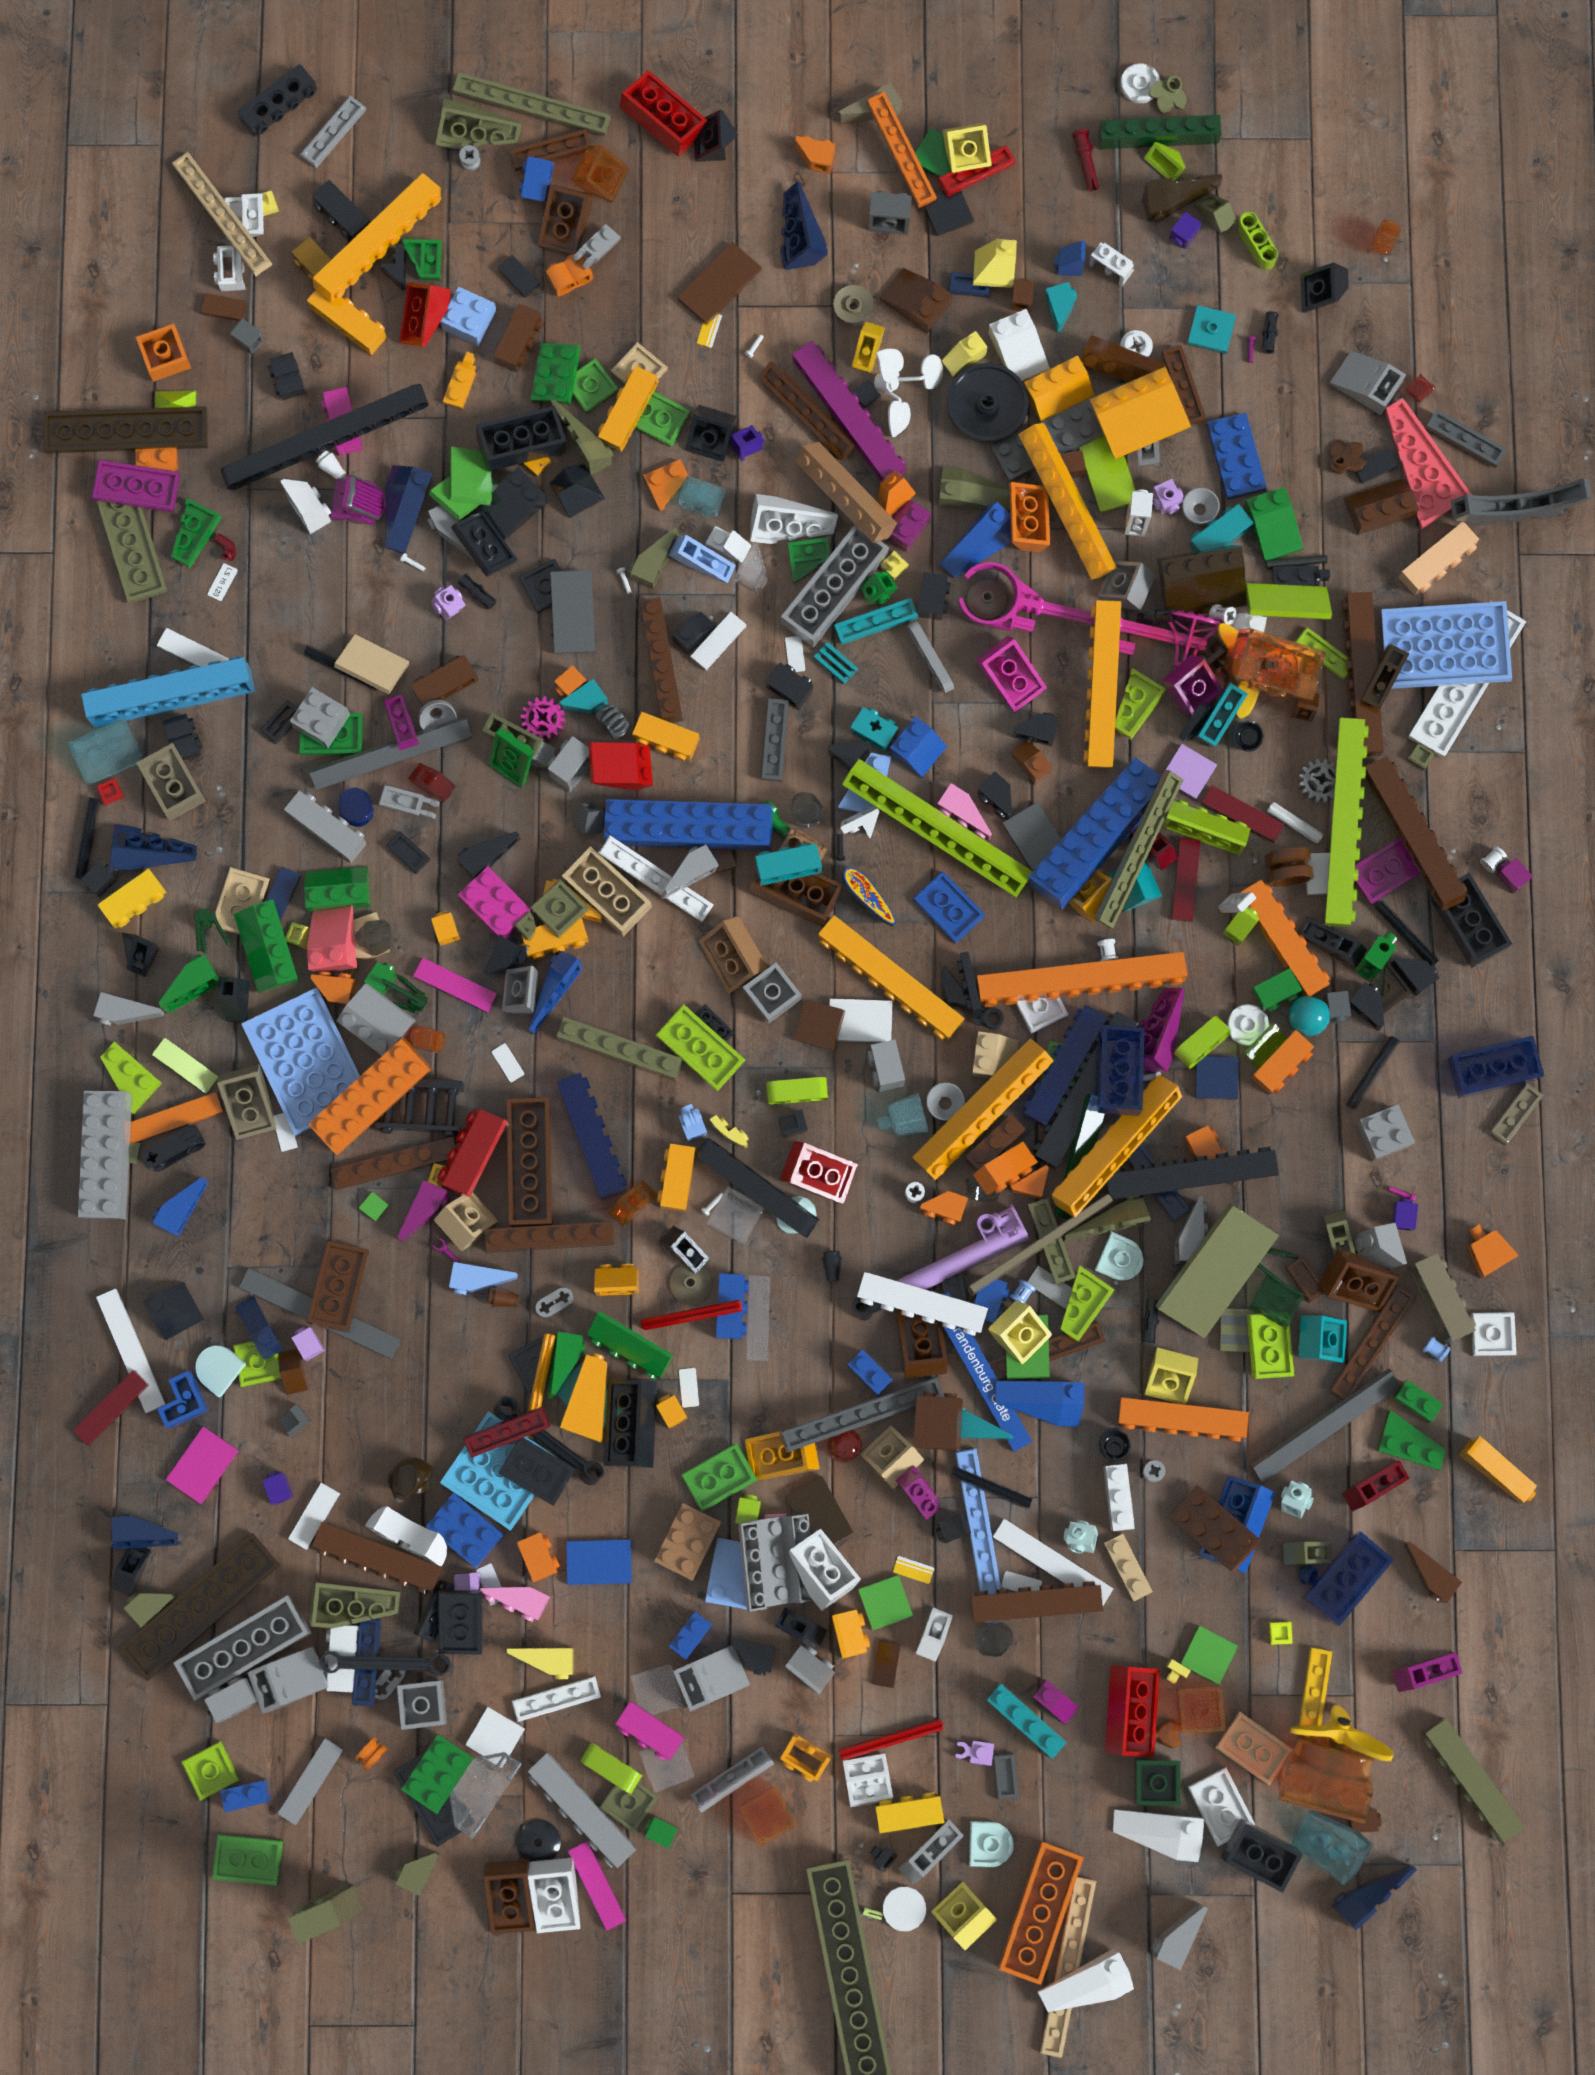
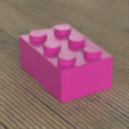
M488 866L458 894L460 900L497 938L499 935H512L517 931L514 925L529 911L533 915L532 910Z

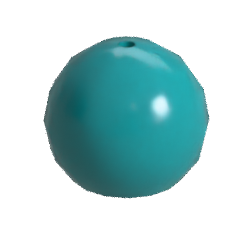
M1302 996L1293 1002L1289 1009L1288 1017L1294 1030H1297L1302 1036L1310 1037L1318 1035L1326 1029L1330 1022V1011L1325 1002L1314 997Z

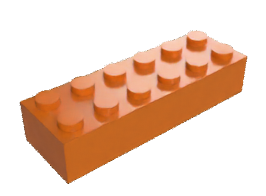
M401 1038L308 1125L337 1156L433 1068L405 1038Z
M1040 1840L998 1964L999 1970L1041 1985L1084 1859L1082 1855Z

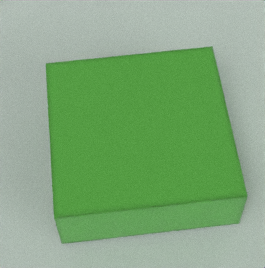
M371 1192L359 1209L376 1222L389 1205L375 1193Z

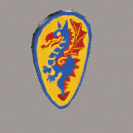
M849 867L844 869L842 881L847 890L857 900L855 907L861 909L864 906L879 920L893 927L896 924L895 918L889 906L870 880L855 868Z

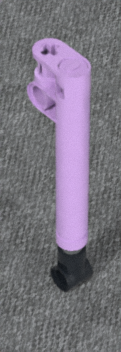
M1011 1203L1009 1208L1004 1211L984 1214L978 1218L977 1226L982 1240L898 1279L897 1282L926 1290L1029 1241V1236ZM987 1223L992 1224L990 1229L982 1228ZM856 1297L852 1302L855 1316L860 1320H868L874 1313L882 1310V1304L873 1302V1305L861 1303V1298ZM861 1305L868 1306L865 1311H858Z

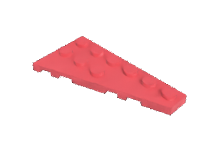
M1402 398L1387 407L1385 414L1406 483L1412 489L1419 507L1416 515L1420 529H1423L1452 510L1451 500L1466 494H1472Z

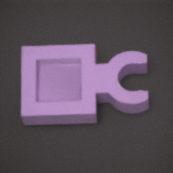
M972 1740V1747H969L964 1742H957L958 1746L964 1747V1753L955 1754V1757L963 1759L966 1756H970V1763L992 1766L994 1743Z

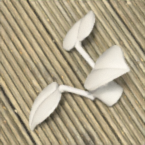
M883 349L876 352L880 374L875 377V388L885 391V395H890L896 399V401L890 403L888 409L891 437L897 436L907 427L911 415L909 405L906 402H901V398L892 393V391L898 388L899 381L923 380L926 389L936 388L943 376V365L938 356L931 354L923 359L921 364L922 376L898 377L900 375L899 371H901L904 364L901 352L896 349Z

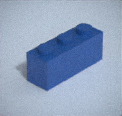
M719 1273L718 1304L740 1300L743 1310L717 1316L716 1339L742 1340V1335H746L747 1323L743 1322V1314H747L748 1301H744V1293L749 1292V1280H745V1275Z

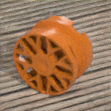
M374 1737L354 1759L356 1761L360 1759L366 1771L388 1750L385 1745L376 1744L377 1737Z

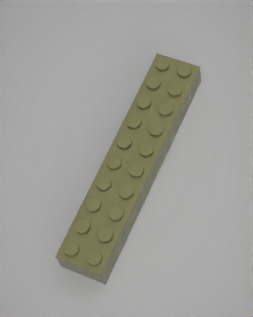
M849 1858L807 1866L806 1870L846 2075H892Z

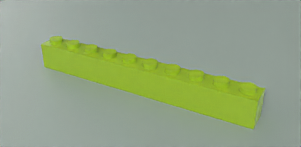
M1340 718L1325 913V925L1350 928L1351 922H1355L1356 910H1352V901L1356 902L1357 889H1353L1354 881H1358L1359 869L1355 868V860L1359 861L1360 848H1356L1357 840H1361L1362 828L1358 827V819L1362 820L1363 807H1359V801L1364 799V787L1360 786L1361 779H1365L1366 766H1362V758L1367 757V746H1363L1364 738H1368L1369 726L1365 725V719Z
M860 759L852 767L842 784L1016 898L1028 881V876L1033 872Z

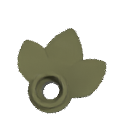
M1170 75L1164 81H1156L1149 90V96L1157 98V107L1163 114L1169 112L1174 105L1179 109H1184L1186 105V95L1181 90L1182 81L1177 76ZM1169 83L1174 86V89L1169 86Z

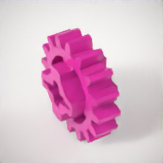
M546 696L543 697L542 701H539L536 697V703L533 704L529 701V708L523 707V712L526 715H521V720L525 721L521 723L522 728H527L526 731L543 740L544 737H547L548 741H551V735L558 737L557 731L564 730L563 726L560 725L566 723L565 718H562L565 715L564 710H560V703L554 705L555 701L553 698L547 702ZM533 713L534 719L530 723V716ZM539 715L543 718H547L548 724L543 720L540 721ZM555 715H557L556 724L553 725L552 719H554Z

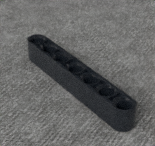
M706 1137L696 1152L695 1156L802 1236L808 1238L819 1222L815 1215L712 1139Z

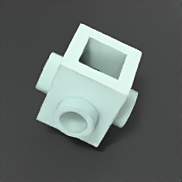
M1291 1481L1289 1487L1285 1486L1281 1494V1499H1283L1281 1511L1301 1519L1305 1510L1310 1509L1314 1500L1311 1497L1309 1486L1305 1483H1296L1294 1481Z
M1085 1521L1070 1522L1069 1528H1066L1064 1532V1541H1066L1068 1549H1071L1072 1552L1080 1554L1083 1551L1094 1553L1098 1531L1096 1526L1089 1525Z

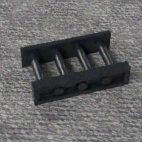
M421 1079L406 1093L404 1124L391 1123V1107L383 1114V1123L375 1122L376 1129L380 1130V1133L392 1134L393 1130L437 1132L443 1133V1136L455 1137L456 1133L458 1134L461 1131L459 1126H454L456 1095L459 1092H464L463 1081ZM417 1090H425L427 1094L425 1125L412 1124L414 1093H417ZM438 1091H446L448 1095L446 1126L433 1125L435 1094Z

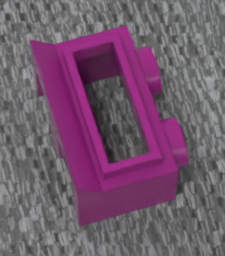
M915 1466L896 1479V1482L907 1493L918 1512L926 1520L941 1509L938 1506L940 1502L936 1498V1494Z

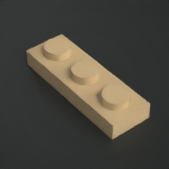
M1124 1534L1103 1543L1132 1601L1134 1602L1152 1593L1153 1591Z

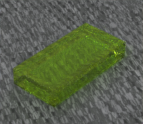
M1271 1024L1248 1047L1244 1054L1256 1068H1260L1287 1038L1275 1024Z

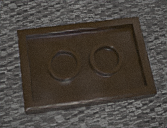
M822 1476L785 1496L794 1515L808 1514L810 1536L821 1529L834 1544L853 1533Z

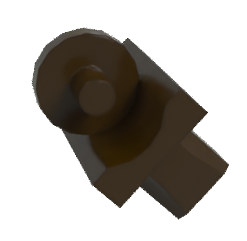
M1217 640L1210 647L1213 655L1208 657L1205 653H1201L1198 656L1205 659L1211 671L1216 675L1220 672L1226 675L1230 673L1229 665L1233 663L1231 659L1234 656L1220 641Z

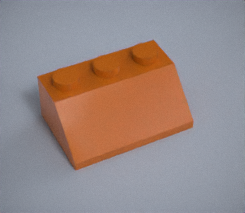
M1011 482L1009 483L1011 542L1021 551L1040 553L1050 546L1048 492L1045 486Z

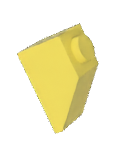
M975 331L961 340L946 355L942 363L954 378L963 370L985 357L987 345Z

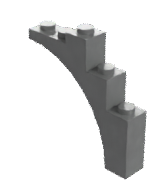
M1582 478L1558 487L1524 494L1504 496L1466 494L1451 500L1454 520L1486 526L1499 520L1517 523L1532 516L1549 519L1564 513L1563 510L1592 499L1589 479Z

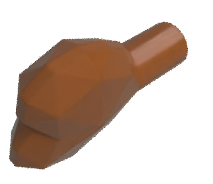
M1175 1720L1164 1722L1156 1730L1155 1739H1158L1161 1744L1168 1748H1177L1181 1743L1178 1735L1179 1723ZM1146 1733V1738H1149L1150 1733Z

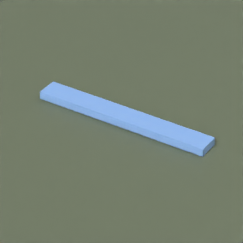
M977 1449L955 1452L959 1469L961 1468L964 1471L971 1472V1474L981 1476ZM960 1481L967 1523L971 1531L969 1535L979 1591H988V1595L997 1594L996 1590L1001 1589L984 1490L977 1488V1486L975 1487V1485L972 1486L973 1484H967L968 1482Z

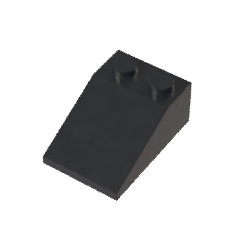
M517 467L492 492L490 506L481 505L475 514L483 510L505 541L547 504L546 495Z

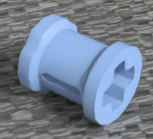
M1020 1279L1019 1286L1013 1294H1010L1009 1298L1014 1302L1019 1300L1025 1303L1030 1294L1035 1292L1036 1288Z
M1432 1336L1422 1351L1424 1353L1428 1352L1437 1359L1438 1363H1441L1451 1348L1443 1346L1435 1340V1336Z

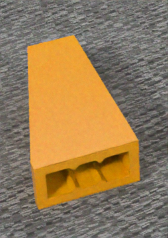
M592 1353V1356L586 1355L560 1428L601 1443L603 1439L608 1363L603 1361L604 1356Z
M1481 1436L1471 1438L1459 1453V1456L1518 1503L1530 1502L1535 1496L1536 1492L1534 1490L1537 1485Z

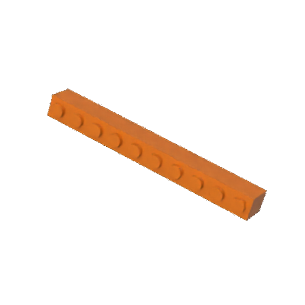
M1184 952L978 975L976 987L980 1005L994 1007L997 1003L1013 1005L1023 1000H1026V1002H1036L1039 998L1055 1000L1059 996L1067 995L1068 998H1074L1083 993H1088V995H1097L1101 991L1116 993L1121 991V989L1127 988L1134 991L1144 986L1158 988L1162 984L1177 986L1183 984L1188 975Z

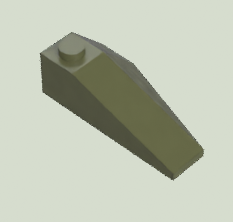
M443 98L435 145L460 149L467 145L480 147V145L518 143L522 122L463 102Z
M552 400L551 406H555L562 427L590 474L593 475L612 465L611 457L613 453L608 445L604 446L603 442L557 401Z
M942 467L939 506L984 511L991 502H998L1010 513V488L963 468Z
M1137 1196L1125 1198V1202L1116 1205L1063 1237L1064 1242L1147 1225L1151 1219L1144 1199H1138Z
M314 1583L310 1585L308 1603L310 1627L333 1629L398 1614L400 1592Z

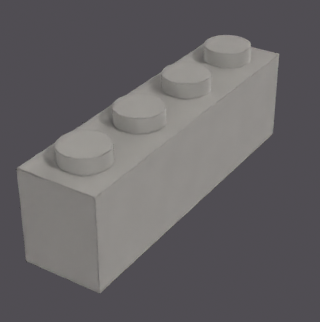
M299 790L285 807L284 811L286 814L352 863L366 846V842L363 839L365 836L359 830H351L347 827L348 822L340 816L335 818L331 815L332 810L326 805L322 804V806H319L315 803L316 798L310 793L306 792L304 794Z

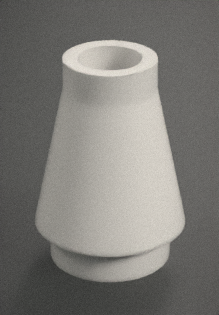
M325 451L316 460L318 467L335 479H341L346 474L333 453Z

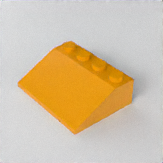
M1166 367L1090 399L1093 413L1115 459L1191 427Z

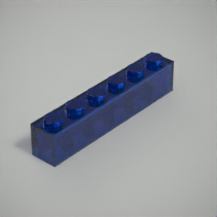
M1087 1005L1084 1006L1083 1010L1080 1008L1077 1010L1073 1018L1076 1020L1073 1028L1068 1026L1063 1035L1066 1038L1064 1044H1058L1053 1053L1056 1057L1055 1060L1043 1071V1074L1046 1075L1043 1081L1038 1080L1032 1091L1035 1092L1033 1099L1028 1098L1022 1108L1025 1110L1023 1115L1025 1118L1043 1128L1047 1126L1107 1019V1016Z
M581 1073L557 1081L601 1200L604 1201L625 1193L624 1187L628 1185L624 1174L619 1175L617 1167L620 1164L616 1154L612 1155L609 1148L613 1147L609 1135L604 1136L602 1128L606 1126L602 1116L597 1117L595 1109L598 1108L595 1097H590L587 1091L591 1088L587 1076L583 1078Z

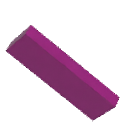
M403 694L383 700L399 750L418 745L419 742Z

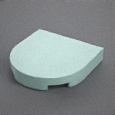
M1110 1232L1094 1271L1114 1280H1130L1142 1269L1144 1262L1142 1251L1134 1241Z
M211 1346L203 1350L198 1356L196 1374L203 1385L217 1397H221L245 1367L246 1363L226 1347Z
M970 1821L969 1866L997 1867L1005 1863L1011 1856L1014 1847L1013 1838L1008 1829L996 1822Z

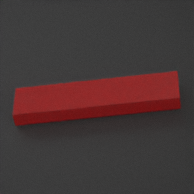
M1005 145L990 152L992 166L954 173L951 171L939 177L937 182L946 196L949 197L1015 165L1016 160Z

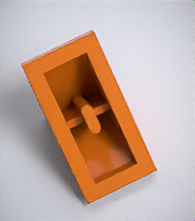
M1043 1166L1013 1184L1009 1188L1010 1191L1041 1199L1049 1170L1048 1166Z

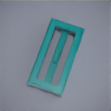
M828 642L814 655V659L843 684L858 670L853 663ZM826 650H829L834 656H836L841 662H843L849 669H851V671H848V670H847L843 665H841L835 658H833L828 652H826ZM824 655L830 662H832L837 668H839L846 676L843 677V676H842L840 673H838L832 666H830L825 660H823V659L821 658V656Z

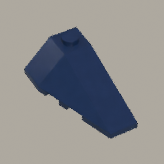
M796 182L783 193L782 216L785 217V227L781 230V235H784V245L781 246L780 253L785 270L814 266L828 255L822 231L800 183Z
M392 466L386 483V548L402 554L406 553L431 482L432 473L413 466Z
M114 824L110 868L136 870L196 861V845L176 839L168 841L160 838V834L153 833L151 836L142 833V829L137 827Z
M1408 1865L1347 1891L1345 1894L1341 1892L1334 1898L1333 1901L1335 1903L1332 1907L1349 1927L1357 1930L1377 1912L1375 1906L1386 1902L1392 1894L1390 1891L1400 1888L1417 1869L1412 1865Z

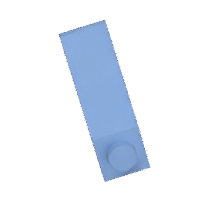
M687 535L676 537L668 553L670 557L680 563L724 583H728L736 566Z
M454 1262L449 1288L453 1289L455 1294L466 1295L467 1292L473 1293L518 1279V1274Z

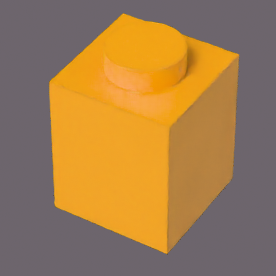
M440 912L434 918H431L440 946L460 940L451 912Z
M667 1394L658 1400L659 1404L656 1406L669 1429L688 1419L675 1395L671 1397Z

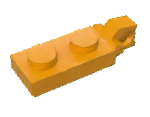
M466 352L463 362L458 361L444 396L443 404L463 410L476 375V366H473L475 361L474 354Z

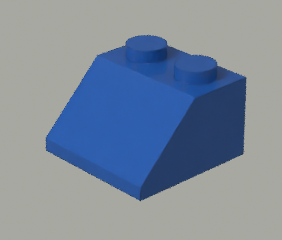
M915 716L892 744L889 754L923 778L947 748V745L931 727Z

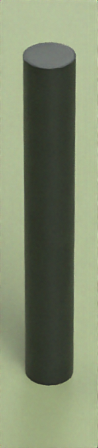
M1327 555L1267 560L1266 569L1279 566L1328 563Z

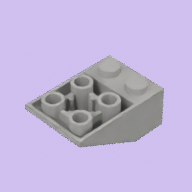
M1350 351L1329 384L1381 415L1399 389L1406 374L1388 363Z
M1200 1196L1194 1202L1174 1243L1175 1265H1185L1208 1233V1224L1204 1223V1215H1207V1202H1203V1196Z
M734 1645L673 1671L689 1711H693L750 1685Z
M314 1646L248 1672L262 1714L275 1711L328 1688L324 1673L319 1666V1659Z

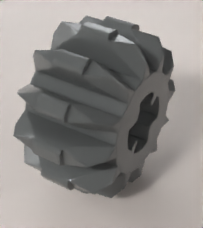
M607 704L596 713V720L611 738L618 739L629 730L628 721L614 705Z

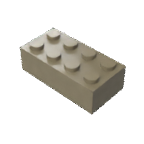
M1437 1253L1411 1265L1407 1269L1445 1345L1476 1331L1474 1328L1476 1323L1472 1315L1467 1314L1465 1309L1466 1302L1462 1295H1458L1455 1289L1457 1284L1454 1278L1449 1276L1446 1271V1261L1442 1256L1439 1257Z

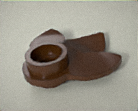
M1341 440L1335 441L1330 448V455L1332 457L1330 459L1331 470L1336 474H1343L1347 470L1354 472L1361 470L1366 465L1365 460L1359 458L1362 453V444L1350 442L1345 445Z

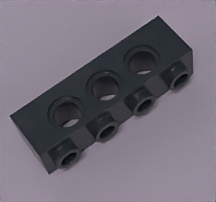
M298 64L237 111L239 118L254 137L263 134L274 122H279L290 110H295L303 100L312 97L317 90L316 83L302 65ZM298 88L297 91L291 92V89ZM277 100H283L281 103L275 104ZM261 112H267L264 116H259Z

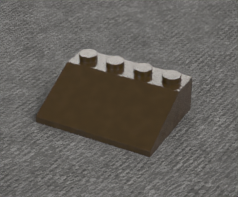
M1236 544L1157 559L1164 610H1183L1184 613L1190 611L1197 615V613L1210 612L1211 607L1215 604H1219L1224 608L1247 605L1245 563L1242 546Z

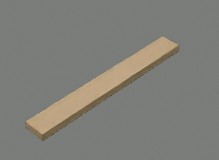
M187 152L172 163L174 168L255 276L269 268L272 263L191 155Z
M1077 1877L1069 1900L1054 1982L1080 1967L1096 1880ZM1071 2008L1047 2012L1040 2048L1041 2054L1062 2058Z

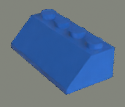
M1228 1476L1218 1503L1259 1538L1275 1492L1261 1485ZM1201 1548L1199 1556L1223 1565L1205 1548ZM1254 1550L1239 1566L1237 1571L1247 1572Z

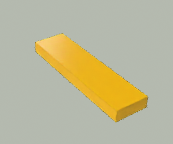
M1310 1648L1298 1726L1322 1725L1332 1651Z

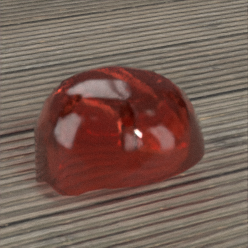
M855 1430L839 1434L840 1436L830 1437L827 1449L830 1456L838 1462H851L861 1451L862 1440Z

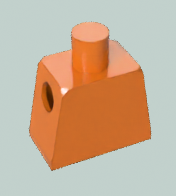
M1480 1224L1469 1230L1475 1242L1467 1246V1249L1480 1278L1518 1256L1496 1230L1486 1235Z

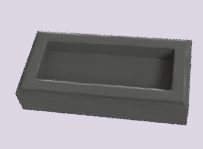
M1015 1754L993 1755L997 1800L1019 1798Z

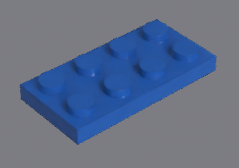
M1247 413L1208 421L1206 425L1226 499L1266 491L1267 486Z

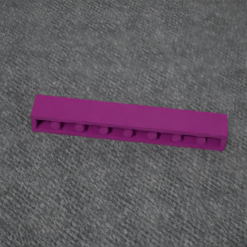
M811 341L792 353V362L844 433L857 445L855 448L880 482L894 470L901 476L905 475V461L901 456L897 457L893 451L892 443L883 438L882 430L877 424L874 425L872 423L869 412L865 408L862 409L858 404V397L854 392L850 393L847 389L848 385L845 379L836 374L834 364L830 360L827 361L825 359L822 348L819 345L816 346Z

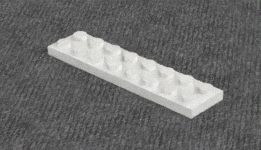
M1507 610L1511 648L1526 621ZM1489 683L1439 686L1408 738L1434 751L1436 755L1444 758Z

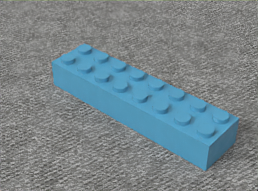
M236 656L229 658V661H213L203 667L198 665L191 666L188 670L181 672L180 670H173L163 676L151 675L145 680H129L127 684H110L105 689L92 688L87 690V693H82L81 695L86 718L94 728L256 691L248 663L244 657Z

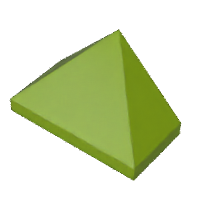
M1158 142L1153 144L1144 157L1165 178H1172L1173 182L1177 181L1186 168L1179 151Z
M196 390L155 391V408L196 407Z

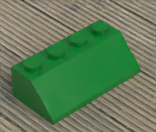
M274 900L255 904L235 913L234 917L258 994L298 982Z
M601 1311L597 1313L587 1333L591 1337L589 1340L591 1343L598 1347H601V1345L609 1348L607 1351L609 1354L616 1358H619L621 1355L627 1359L626 1364L634 1369H637L638 1366L646 1370L644 1374L653 1380L656 1377L659 1379L663 1377L674 1358L673 1354Z

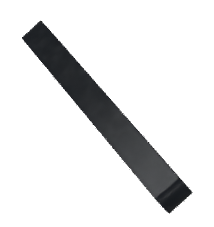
M414 384L222 467L220 471L227 490L239 489L425 409L429 403L423 386L421 384Z

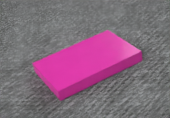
M202 1427L166 1481L202 1504L239 1450L207 1428Z

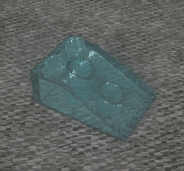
M1312 1810L1308 1812L1292 1842L1294 1846L1342 1885L1357 1875L1373 1846V1843L1357 1830Z

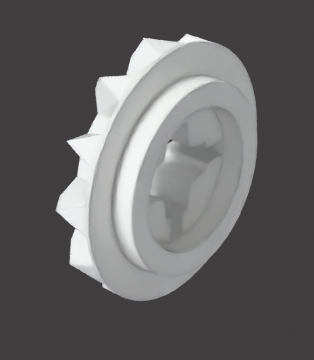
M1134 330L1123 336L1120 346L1138 353L1136 349H1130L1133 347L1134 341L1137 345H1142L1139 348V353L1149 357L1153 344L1151 338L1146 333Z

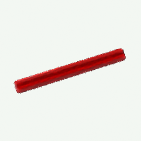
M734 1300L644 1318L641 1320V1326L643 1330H651L741 1312L743 1306L740 1300Z
M933 1720L839 1749L840 1757L842 1760L850 1759L942 1731L944 1729L942 1720Z

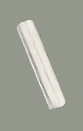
M1273 802L1267 810L1269 814L1314 843L1318 844L1322 839L1323 833L1280 805Z

